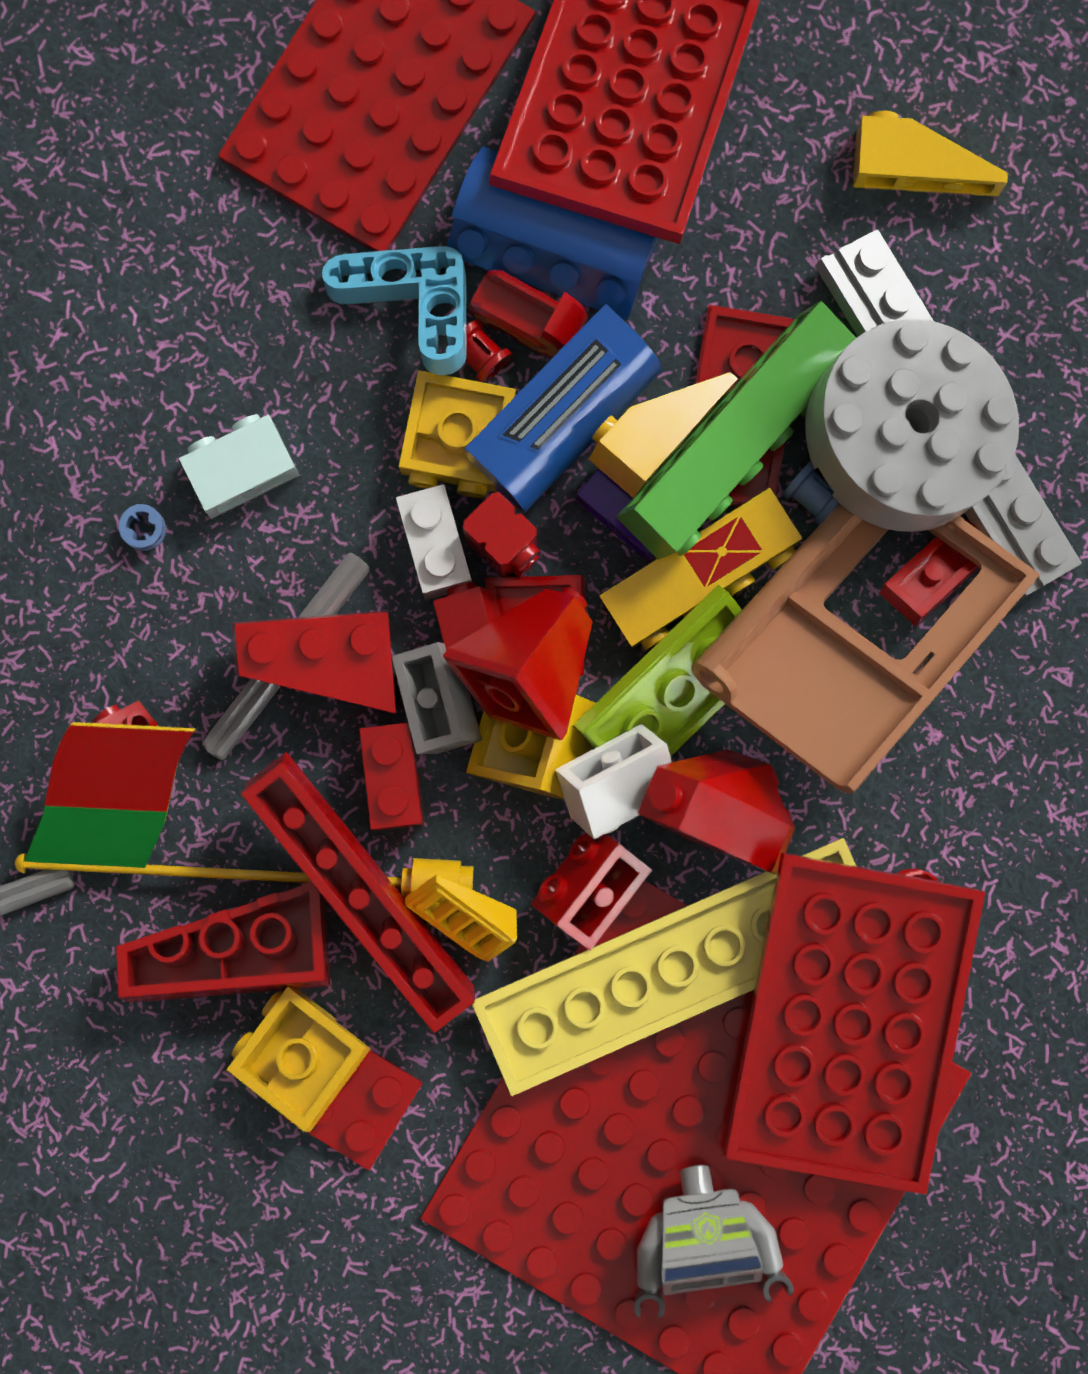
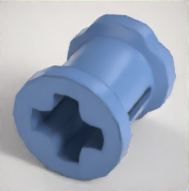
M812 461L801 470L782 493L786 499L793 497L814 515V522L818 525L839 504L832 496L834 493L832 488L815 471Z

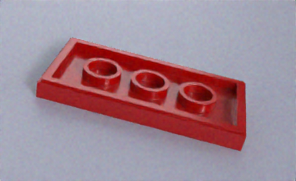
M709 304L695 384L731 372L738 378L734 383L735 385L794 319ZM785 443L775 451L768 449L759 459L763 467L758 474L743 486L738 483L728 494L732 499L729 506L738 508L768 488H771L776 496Z

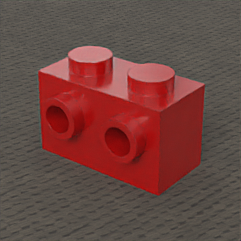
M586 832L573 843L569 855L555 873L542 883L539 893L531 905L591 951L651 873L652 869L607 834L593 839Z

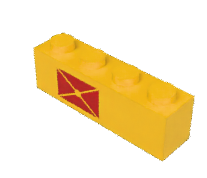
M768 488L700 531V539L684 555L679 556L677 553H674L664 558L656 559L599 595L632 648L640 643L645 650L657 645L669 633L667 626L682 617L685 618L718 585L727 590L731 596H734L755 582L751 573L767 563L772 570H775L796 551L794 546L799 544L803 538L771 488Z

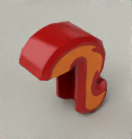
M496 269L486 272L468 305L470 314L475 319H479L485 326L492 330L500 329L529 349L551 358L578 333L588 320L583 305L566 292L563 293L558 302L506 272Z

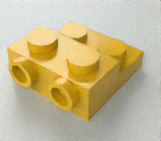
M418 370L399 463L401 474L409 476L408 483L424 489L438 486V482L458 485V494L477 499H485L487 491L497 493L496 485L467 459L465 447L516 396V389L446 375H435Z
M287 987L284 992H276L266 1003L262 1010V1015L265 1018L255 1032L246 1033L235 1045L231 1054L235 1059L227 1068V1071L302 1131L311 1132L371 1048L337 1023L335 1017L299 989Z

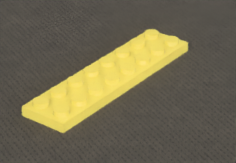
M844 838L802 855L804 857L856 866ZM763 872L593 947L591 951H583L476 998L475 1003L472 1005L511 1096L754 990L777 874Z

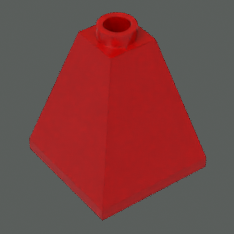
M564 587L560 592L544 589L449 647L443 657L489 718L562 741L568 731L593 622L585 611L588 605L587 601L578 592Z

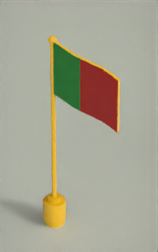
M72 722L64 733L53 759L43 817L28 853L20 854L15 859V868L20 873H25L27 868L299 883L311 881L305 873L146 865L166 821L179 759L186 743L196 728ZM413 858L412 868H403L402 878L388 877V879L396 888H401V895L404 898L436 874L473 890L474 866H461V861ZM441 898L437 903L441 904L445 899Z

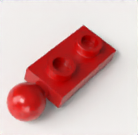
M968 517L964 519L966 522H968L973 527L978 529L975 524L969 521ZM936 536L883 585L879 594L913 625L917 626L978 569V566Z

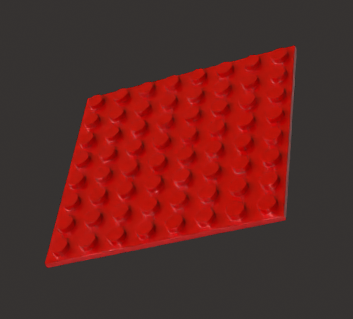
M644 880L594 947L687 905ZM580 944L574 955L588 949ZM754 990L514 1096H511L504 1077H502L420 1219L678 1374H803L905 1191L725 1159L723 1150ZM952 1062L939 1131L972 1074ZM693 1166H708L711 1172L714 1192L730 1189L736 1190L740 1201L752 1203L770 1223L776 1232L783 1261L781 1270L785 1272L793 1285L791 1296L788 1297L783 1288V1281H775L769 1286L768 1291L772 1302H768L761 1293L758 1282L664 1295L665 1311L661 1318H658V1303L652 1299H645L641 1302L640 1318L636 1316L634 1300L636 1292L640 1288L637 1285V1248L651 1217L664 1212V1200L683 1196L680 1179L681 1170Z

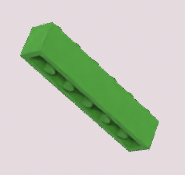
M822 301L799 313L650 478L644 487L622 509L616 518L657 559L677 553L679 556L684 555L700 539L701 534L697 529L707 518L710 521L716 519L731 504L732 499L728 494L738 483L741 486L747 484L762 469L763 464L759 459L768 449L775 451L793 434L794 430L789 425L798 415L801 417L806 416L810 396L820 376L856 337Z

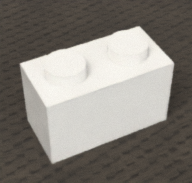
M442 484L396 497L425 600L448 595L447 590L449 588L472 582L445 485Z
M640 724L555 770L570 817L593 839H596L603 834L615 831L620 825L639 815L637 812L657 766L671 763L672 761L667 744L644 725Z

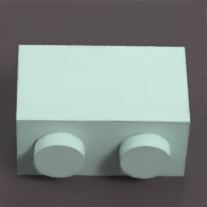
M257 414L245 417L232 426L233 432L215 440L214 436L200 439L187 448L188 454L179 458L204 511L211 519L300 476L269 414L262 418Z

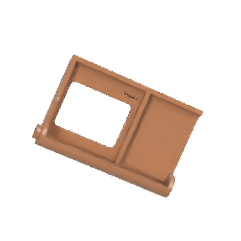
M839 503L694 662L691 668L696 679L714 696L828 783L845 793H853L1041 575L966 522L961 516L928 531L976 564L980 572L904 659L897 660L890 657L824 607L826 599L889 530L860 519Z

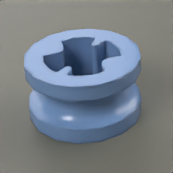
M137 504L123 512L119 520V532L122 539L132 548L139 551H148L162 543L166 535V524L164 518L155 508L146 504ZM141 515H149L148 522L155 526L152 536H149L147 533L144 534L145 540H137V533L130 529L134 519L138 522L141 521L139 518Z

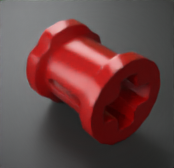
M476 319L466 325L467 356L465 362L477 373L476 380L478 382L488 383L508 364L513 354L508 348L502 350L483 331L484 324L479 319Z

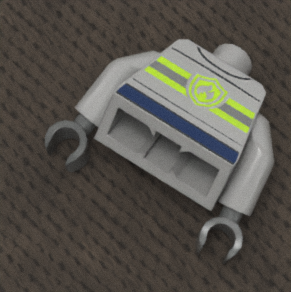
M693 1166L681 1170L680 1179L683 1196L664 1200V1212L651 1217L637 1248V1285L640 1288L636 1292L634 1300L636 1316L640 1318L641 1302L645 1299H652L658 1303V1318H661L665 1311L664 1295L758 1282V1287L768 1302H772L768 1291L769 1286L775 1281H783V1288L788 1297L791 1296L793 1285L785 1272L781 1270L783 1267L776 1232L770 1223L752 1203L740 1201L736 1190L730 1189L714 1192L711 1172L708 1166Z

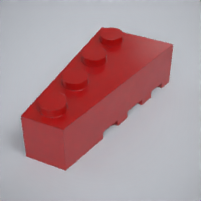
M311 881L281 893L276 892L258 898L255 902L231 910L225 909L210 914L207 918L183 926L178 925L116 946L118 996L129 1003L285 990L287 987L302 989L331 986L325 898Z

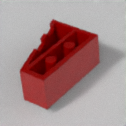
M374 611L231 623L235 673L239 676L396 713L388 612Z

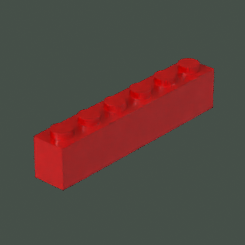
M287 751L246 782L241 792L243 798L434 1033L475 1003L474 984L421 918L405 906V898Z

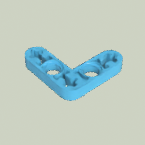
M437 246L342 254L328 260L323 266L322 277L327 295L336 303L358 304L419 299L418 344L424 367L435 375H448L456 372L463 366L467 356L466 274L462 256L456 249ZM447 268L446 274L439 275L440 269ZM392 269H402L407 272L399 281L387 282L382 280L384 273ZM416 269H420L422 277L417 278ZM368 273H371L373 281H368ZM350 275L348 282L342 283L343 276ZM449 303L456 307L448 316L436 317L430 314L432 308L438 304ZM438 335L447 336L449 346L446 348V353L437 354L439 352Z

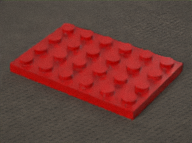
M316 0L221 149L218 157L220 161L373 252L388 251L397 240L536 18V11L518 0Z
M554 0L491 170L489 185L681 244L760 0Z
M781 852L723 1150L725 1159L927 1194L985 897L984 891Z

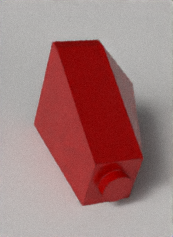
M729 749L658 765L637 814L695 844L774 875L778 871L781 852H786L795 831L790 812L784 807L777 788L779 781L774 767Z

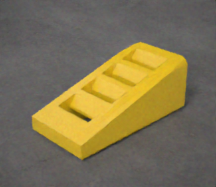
M434 875L405 897L406 907L465 950L486 962H489L508 949L517 940L516 909L441 875ZM441 898L445 899L441 904L437 903Z

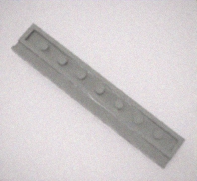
M878 229L838 249L837 252L830 256L822 257L815 265L857 336L878 325L896 320L921 319L934 322ZM1015 454L1008 472L999 485L987 497L967 510L965 514L980 532L1041 574L1019 599L1021 600L1076 568L1082 562Z

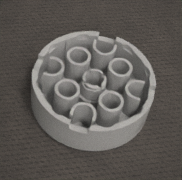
M902 319L878 325L864 332L851 342L820 376L810 396L806 412L805 433L807 448L814 468H819L824 479L834 491L832 496L844 508L860 519L878 527L895 531L914 532L934 529L959 517L987 497L999 485L1008 472L1016 453L1019 436V416L1015 397L1008 379L994 358L980 344L963 332L938 322L921 319Z

